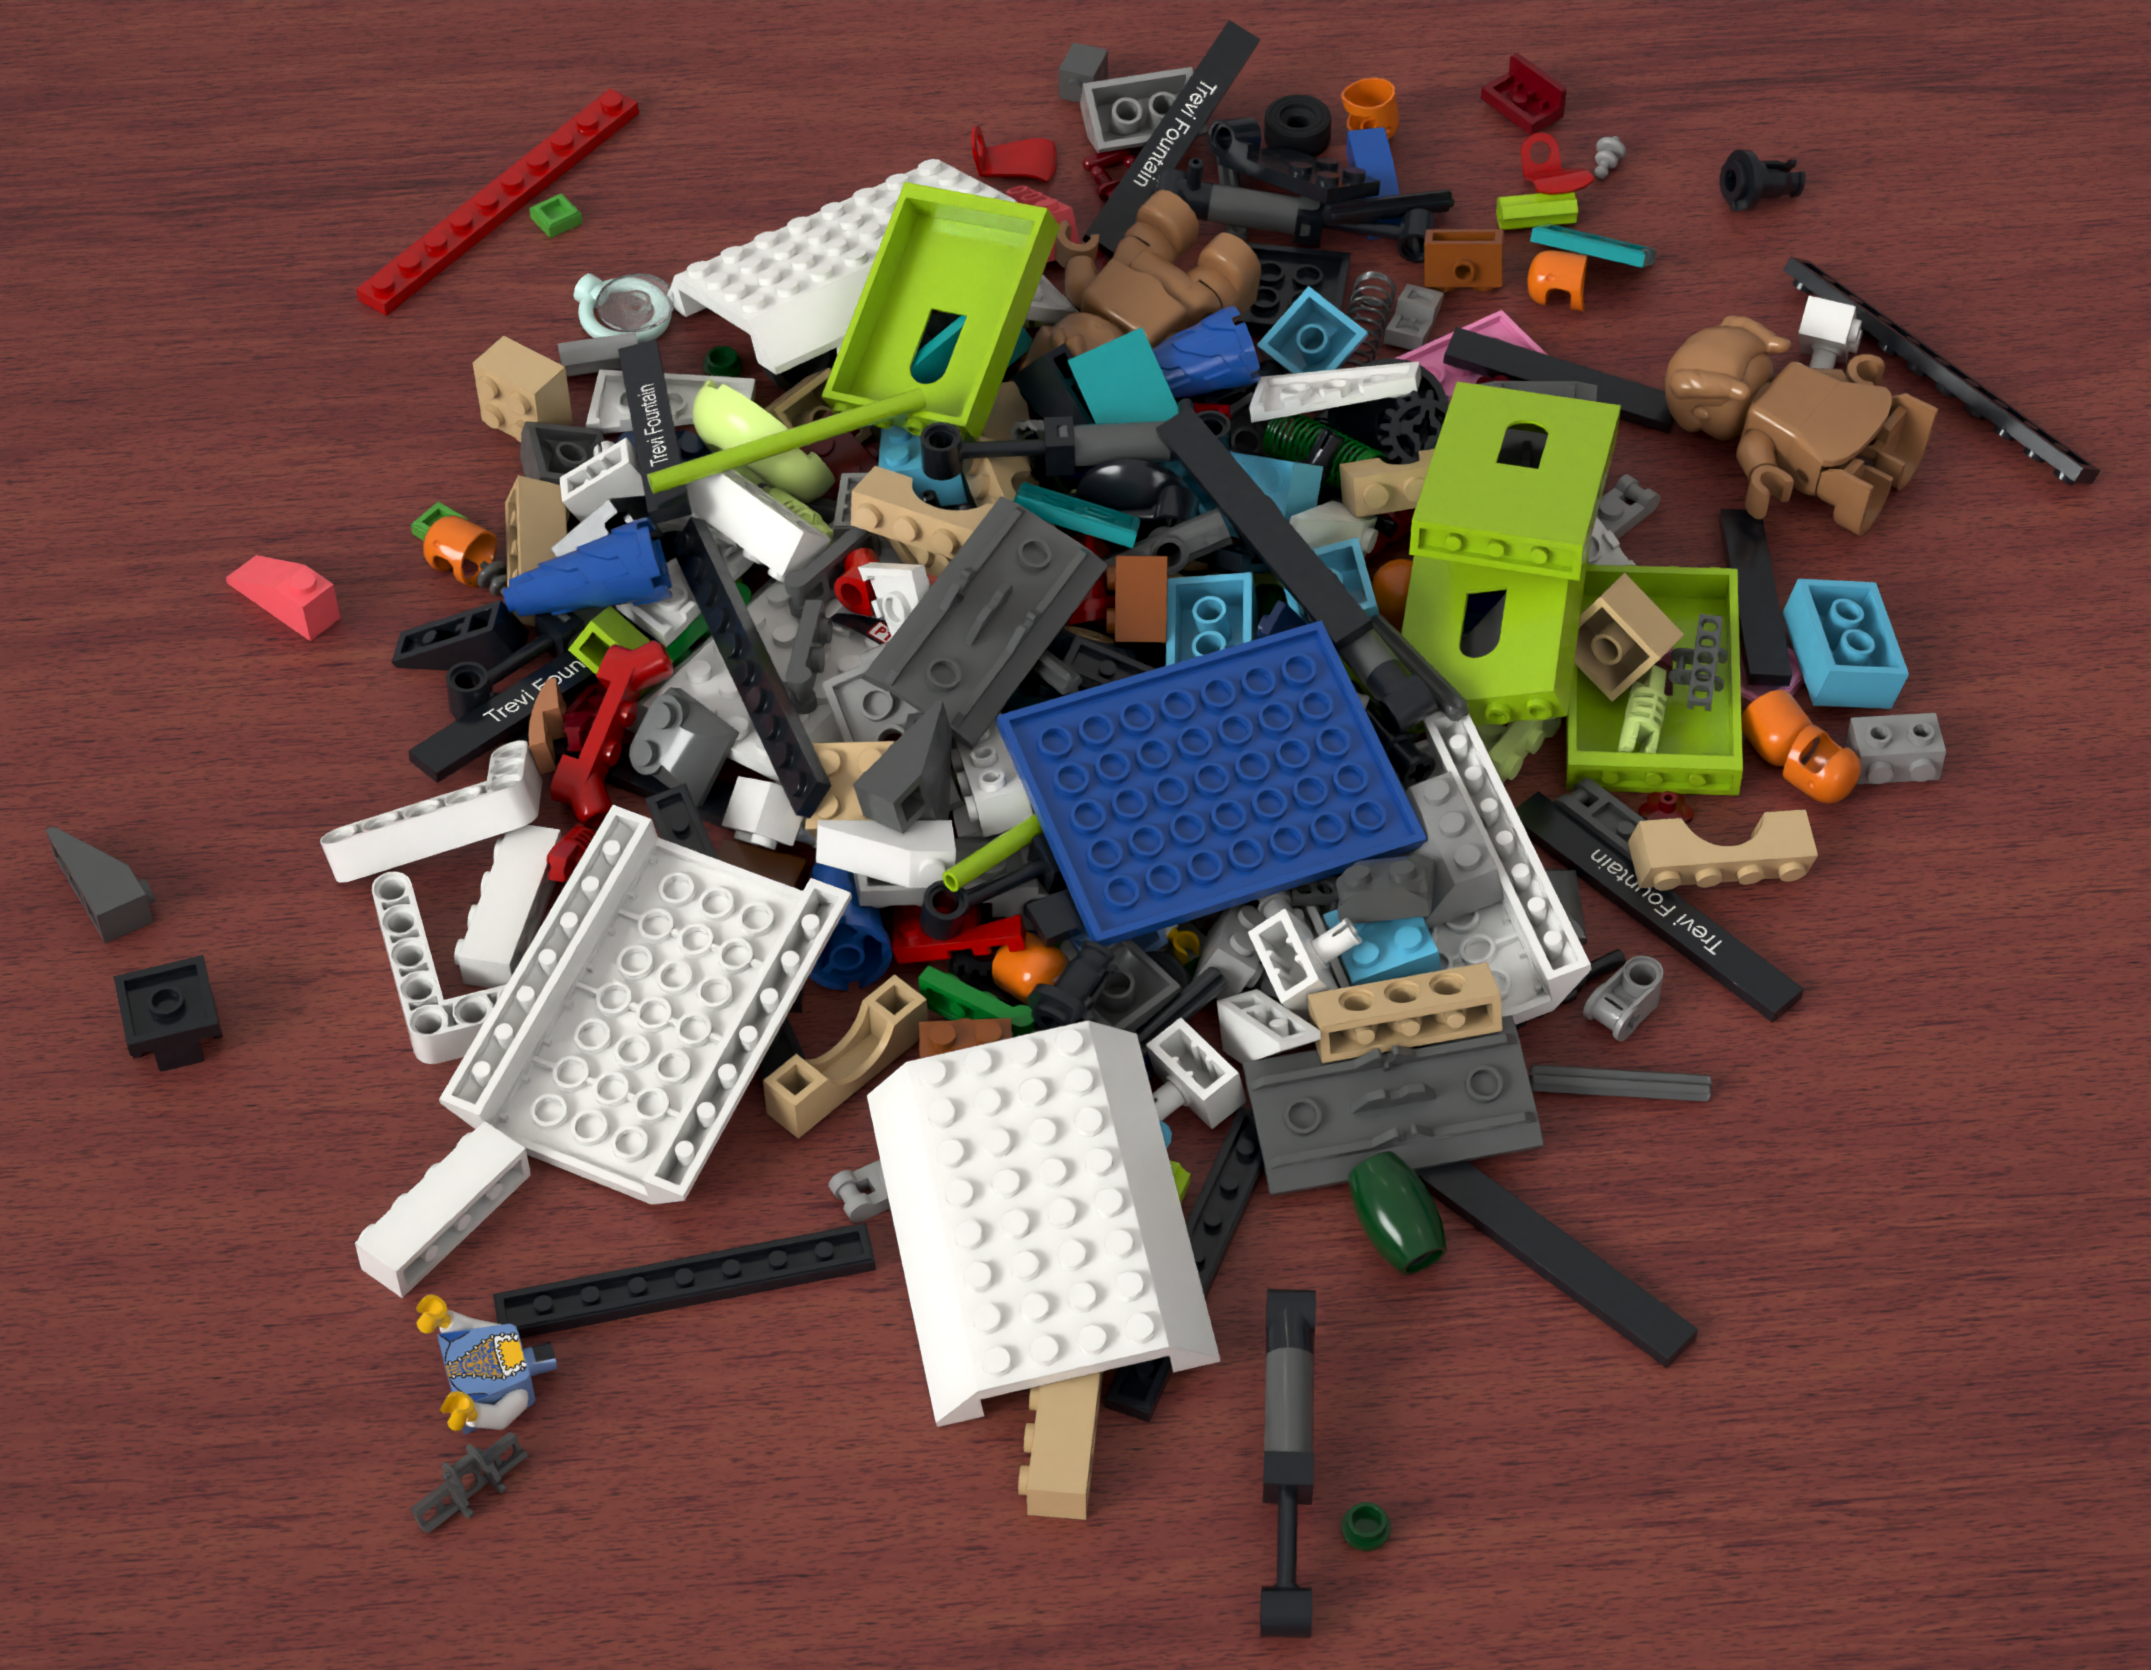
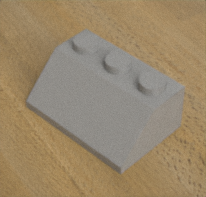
M1186 67L1083 83L1080 107L1087 138L1097 153L1144 146L1194 73L1193 68ZM1206 124L1197 137L1208 135Z
M1449 771L1410 786L1405 794L1427 837V841L1419 849L1398 856L1423 855L1435 860L1436 875L1430 916L1423 917L1427 928L1430 929L1504 900L1496 864L1452 772Z

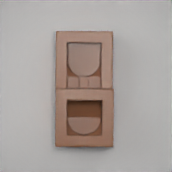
M556 678L547 679L535 701L529 723V748L540 775L556 771L554 740L567 737V735H563L564 730L562 729L564 725L562 715L567 711V706Z

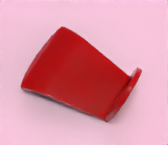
M973 126L971 146L979 177H1030L1047 183L1053 177L1057 166V151L1054 141L1044 138H1030L986 147L981 128ZM977 138L979 143V153L977 148Z
M1533 133L1524 140L1521 146L1520 155L1524 179L1532 182L1538 193L1547 195L1568 194L1586 188L1595 179L1591 172L1586 169L1562 168L1559 146L1556 140L1547 133ZM1538 141L1545 142L1550 149L1549 158L1541 164L1535 163L1530 157V148Z

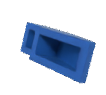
M1385 128L1347 131L1346 156L1349 166L1364 169L1366 176L1381 181L1379 196L1367 198L1399 195L1398 182ZM1402 217L1376 221L1400 225ZM1366 235L1367 240L1382 239L1380 237Z

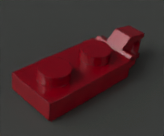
M602 684L588 685L562 715L564 722L562 729L564 730L563 735H567L568 751H582L607 692V689Z

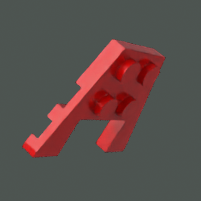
M981 903L970 908V913L966 915L963 928L958 935L952 939L941 941L927 936L922 931L919 924L921 906L895 905L892 950L898 964L950 959L952 955L950 951L972 949L974 956L990 955L992 951L990 947L1007 945L1010 952L1026 950V927L1021 914L981 925ZM945 907L935 908L943 914L953 913Z

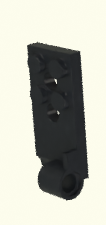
M1250 116L1216 120L1210 126L1208 142L1212 152L1219 157L1218 165L1324 204L1379 196L1381 181L1366 176L1364 169L1355 167L1344 168L1338 166L1339 161L1336 159L1316 158L1286 146L1260 149L1261 130L1257 121Z

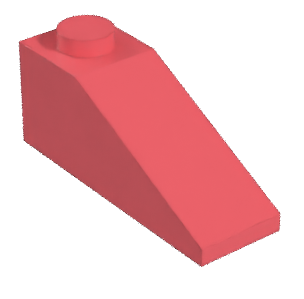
M256 555L226 577L227 584L309 641H312L341 619L334 584L304 564Z

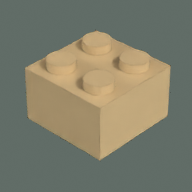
M506 336L501 337L473 362L482 421L488 426L497 428L521 442V432L526 421L566 426L573 425L565 366Z
M1624 573L1581 613L1574 663L1613 702L1658 662L1684 634Z
M895 741L812 743L832 786L811 819L806 818L805 829L817 839V820H872L863 816L853 784Z

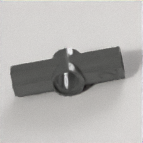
M1217 507L1176 526L1156 528L1147 538L1134 543L1133 548L1124 547L1101 557V559L1107 565H1116V556H1157L1160 546L1165 543H1174L1177 545L1176 551L1173 555L1167 557V574H1174L1182 570L1187 562L1233 542Z

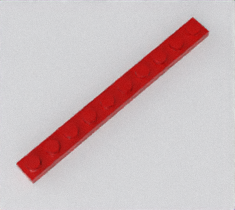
M609 88L356 289L358 301L387 316L639 114L638 102Z

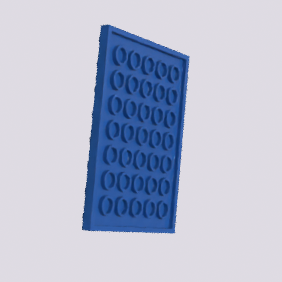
M1322 620L1014 710L997 717L996 725L1089 938L1091 941L1099 943L1104 947L1343 873L1356 861L1389 858L1414 851L1427 841V837Z

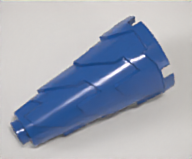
M1234 305L1219 310L1198 324L1171 336L1155 348H1152L1174 399L1199 396L1222 389L1249 386L1261 380V376L1254 373L1260 370V366L1245 322L1238 325L1233 323L1232 318L1241 315Z
M645 517L611 529V533L580 545L576 547L577 550L538 563L537 568L509 579V587L503 588V595L509 612L516 611L519 617L551 613L553 616L597 607L598 609L633 603V606L672 598L673 593L669 590L672 588L670 574L660 539L652 541L649 533L656 531L650 517Z
M815 856V863L811 870L810 878L851 893L852 898L809 977L819 985L835 990L848 991V983L859 981L860 988L866 987L884 975L892 959L891 941L888 931L884 930L880 908L859 906L854 873L817 863Z

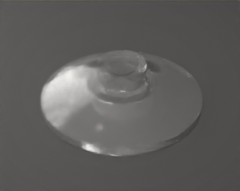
M635 273L620 276L607 283L598 294L596 304L601 320L611 328L623 332H642L653 329L666 321L674 309L675 302L673 291L664 280L649 274Z

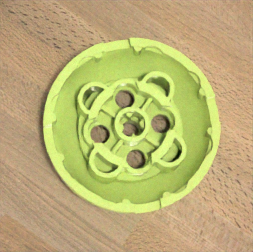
M707 380L695 397L693 404L694 426L702 442L713 453L788 430L784 424L766 410L723 383L718 389L717 384L713 380ZM799 448L734 468L735 471L756 486L759 483L767 484L766 487L761 488L767 494L771 488L777 487L785 490L804 504L822 497L835 483L832 472L816 453L811 451L807 455Z

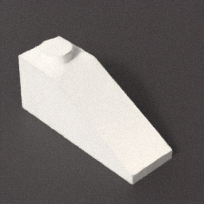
M1333 500L1293 515L1289 522L1311 549L1358 537L1363 556H1366L1367 553L1373 550L1378 537V530L1374 529L1377 516L1370 515L1356 518L1342 503Z
M817 820L816 862L908 888H928L934 882L943 880L942 874L955 865L956 847L952 820H917L904 834L874 820Z
M1258 989L1217 1000L1222 1049L1241 1064L1267 1059V1057L1281 1054L1321 1039L1319 1029Z

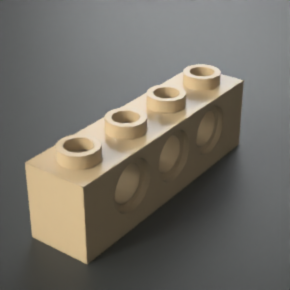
M1487 962L1307 994L1309 1022L1321 1032V1039L1314 1043L1322 1063L1361 1057L1378 1048L1383 1053L1392 1051L1391 1047L1395 1045L1411 1048L1502 1031L1501 994Z

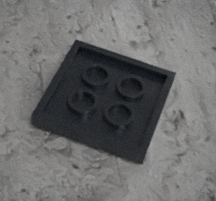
M1245 242L1257 255L1261 264V276L1256 302L1234 325L1245 322L1250 334L1266 335L1308 286L1342 312L1351 253Z

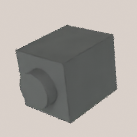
M1073 42L1058 69L1059 98L1080 103L1083 83L1108 80V50Z

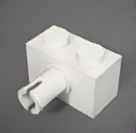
M1813 296L1808 297L1798 335L1800 353L1812 355L1809 367L1833 369L1835 361L1847 363L1849 353H1857L1862 336V330H1860L1862 320L1856 319V306Z
M627 438L616 444L610 441L601 442L602 452L597 444L594 448L593 458L560 477L562 503L580 522L607 499L645 495L637 449Z
M738 776L722 822V826L736 831L734 839L775 850L777 843L793 846L795 840L816 848L817 839L805 829L806 817L795 815L781 785Z
M1286 908L1248 932L1280 1003L1305 1021L1309 1020L1307 994L1338 989L1329 970V962L1353 946L1362 943L1361 937L1357 935L1359 934L1357 929L1348 918L1343 919L1339 924L1314 939L1310 928Z
M1179 1018L1146 1044L1154 1073L1165 1083L1152 1093L1159 1120L1162 1121L1183 1105L1185 1107L1188 1106L1213 1129L1247 1102L1239 1073L1182 1018Z

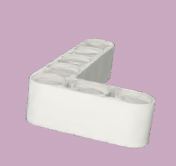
M527 741L510 742L497 748L491 754L487 781L336 828L325 834L321 838L320 843L336 881H353L526 826L538 816L542 779Z
M396 871L384 873L374 880L372 894L414 1054L417 1059L427 1064H437L464 1057L506 985L444 1000L412 883L409 877L403 873Z

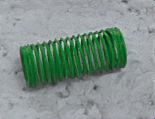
M1302 413L1291 415L1282 424L1276 437L1275 452L1273 450V438L1277 428L1287 416L1271 419L1264 433L1263 446L1268 456L1298 463L1302 458L1308 456L1316 442L1317 435L1321 433L1322 427L1336 432V437L1341 435L1348 443L1345 444L1344 442L1342 444V448L1334 458L1332 467L1329 470L1331 477L1326 482L1322 481L1340 491L1339 464L1374 459V457L1380 458L1383 462L1387 463V457L1380 451L1371 449L1369 446H1365L1363 443H1359V441L1349 438L1335 429L1326 427L1325 424H1320L1319 421L1304 416ZM1292 418H1294V421L1288 426L1287 430L1284 433L1281 442V449L1278 451V444L1281 433L1285 428L1286 424ZM1294 426L1293 431L1287 443L1285 444L1286 437L1291 428Z

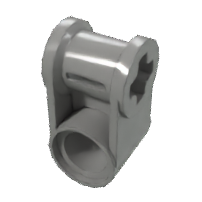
M1641 955L1629 959L1606 983L1601 984L1594 990L1583 1008V1016L1590 1021L1598 1020L1613 1031L1612 1034L1615 1039L1620 1042L1624 1041L1660 1004L1663 980L1661 964L1649 956Z

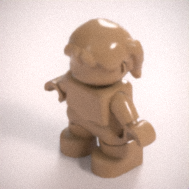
M1166 190L1155 192L1140 207L1136 222L1126 231L1124 238L1118 243L1113 258L1099 274L1094 263L1097 258L1099 234L1090 235L1088 243H1073L1070 241L1071 226L1066 220H1063L1059 224L1060 229L1056 237L1055 257L1057 262L1065 268L1066 296L1081 312L1068 314L1055 326L1045 325L1041 327L1036 333L1028 353L1020 359L1018 371L1020 372L1043 354L1063 343L1066 344L1072 355L1076 357L1141 327L1151 348H1155L1171 336L1198 324L1222 308L1232 305L1241 314L1232 318L1233 323H1235L1257 299L1261 276V264L1257 255L1242 239L1233 234L1223 232L1217 234L1203 248L1198 257L1196 267L1186 273L1174 265V262L1197 242L1199 223L1190 206L1178 195Z
M1727 316L1718 326L1704 328L1689 337L1675 352L1666 370L1664 393L1669 412L1682 429L1691 433L1702 430L1714 439L1721 441L1732 440L1742 434L1741 441L1737 447L1736 458L1749 480L1745 498V508L1748 513L1755 519H1763L1766 516L1770 495L1777 497L1780 502L1789 501L1792 488L1794 487L1801 493L1818 496L1825 503L1834 506L1833 518L1836 524L1858 536H1864L1879 516L1887 500L1890 488L1902 490L1918 469L1926 452L1939 409L1907 393L1892 396L1886 387L1876 386L1881 383L1885 365L1880 357L1862 354L1855 356L1849 361L1845 374L1841 369L1811 368L1794 361L1787 364L1774 379V364L1768 353H1784L1790 349L1791 342L1786 338L1776 335L1761 323L1747 316ZM1860 456L1873 460L1872 467L1864 465L1863 460L1854 457Z

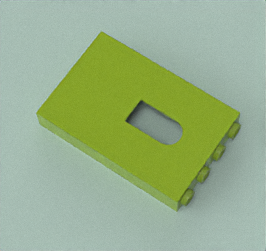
M904 182L821 396L832 408V413L834 415L920 388L926 400V408L872 425L882 429H890L891 426L901 427L907 432L920 437L925 427L933 423L944 422L950 423L960 430L962 442H976L977 438L983 434L1060 229L1048 208ZM936 310L966 316L944 375L939 380L930 384H922L915 381L911 374V367L932 311Z
M1457 381L1412 518L1409 555L1580 581L1617 442L1621 405ZM1508 429L1548 434L1538 469L1497 463Z
M1589 547L1580 581L1414 556L1401 635L1467 700V705L1470 707L1469 715L1474 726L1488 724L1503 725L1508 722L1546 720L1567 716ZM1507 590L1498 645L1493 651L1482 657L1470 658L1462 654L1460 646L1468 594ZM1421 721L1407 731L1410 733L1426 732L1424 722Z
M1587 564L1581 613L1626 573L1684 634L1672 647V651L1676 648L1695 649L1699 614L1723 617L1719 648L1726 650L1728 657L1727 661L1723 664L1719 663L1717 658L1715 676L1723 679L1724 688L1722 691L1717 692L1714 685L1711 711H1705V706L1693 705V709H1688L1687 703L1690 686L1672 682L1673 696H1667L1657 753H1639L1641 743L1637 742L1631 753L1617 752L1630 687L1611 702L1574 663L1568 713L1566 716V790H1573L1575 784L1583 778H1589L1608 792L1662 793L1671 791L1678 794L1739 796L1743 759L1738 570L1719 567L1694 568ZM1705 623L1703 629L1712 632L1715 631L1716 625L1714 623ZM1704 639L1701 642L1703 646L1713 647L1714 641L1710 639ZM1672 659L1673 670L1676 669V662ZM1685 664V669L1692 670V665ZM1700 672V673H1698V674H1706V675H1709V674H1707V673H1705V672ZM1695 691L1694 696L1706 698L1707 692Z

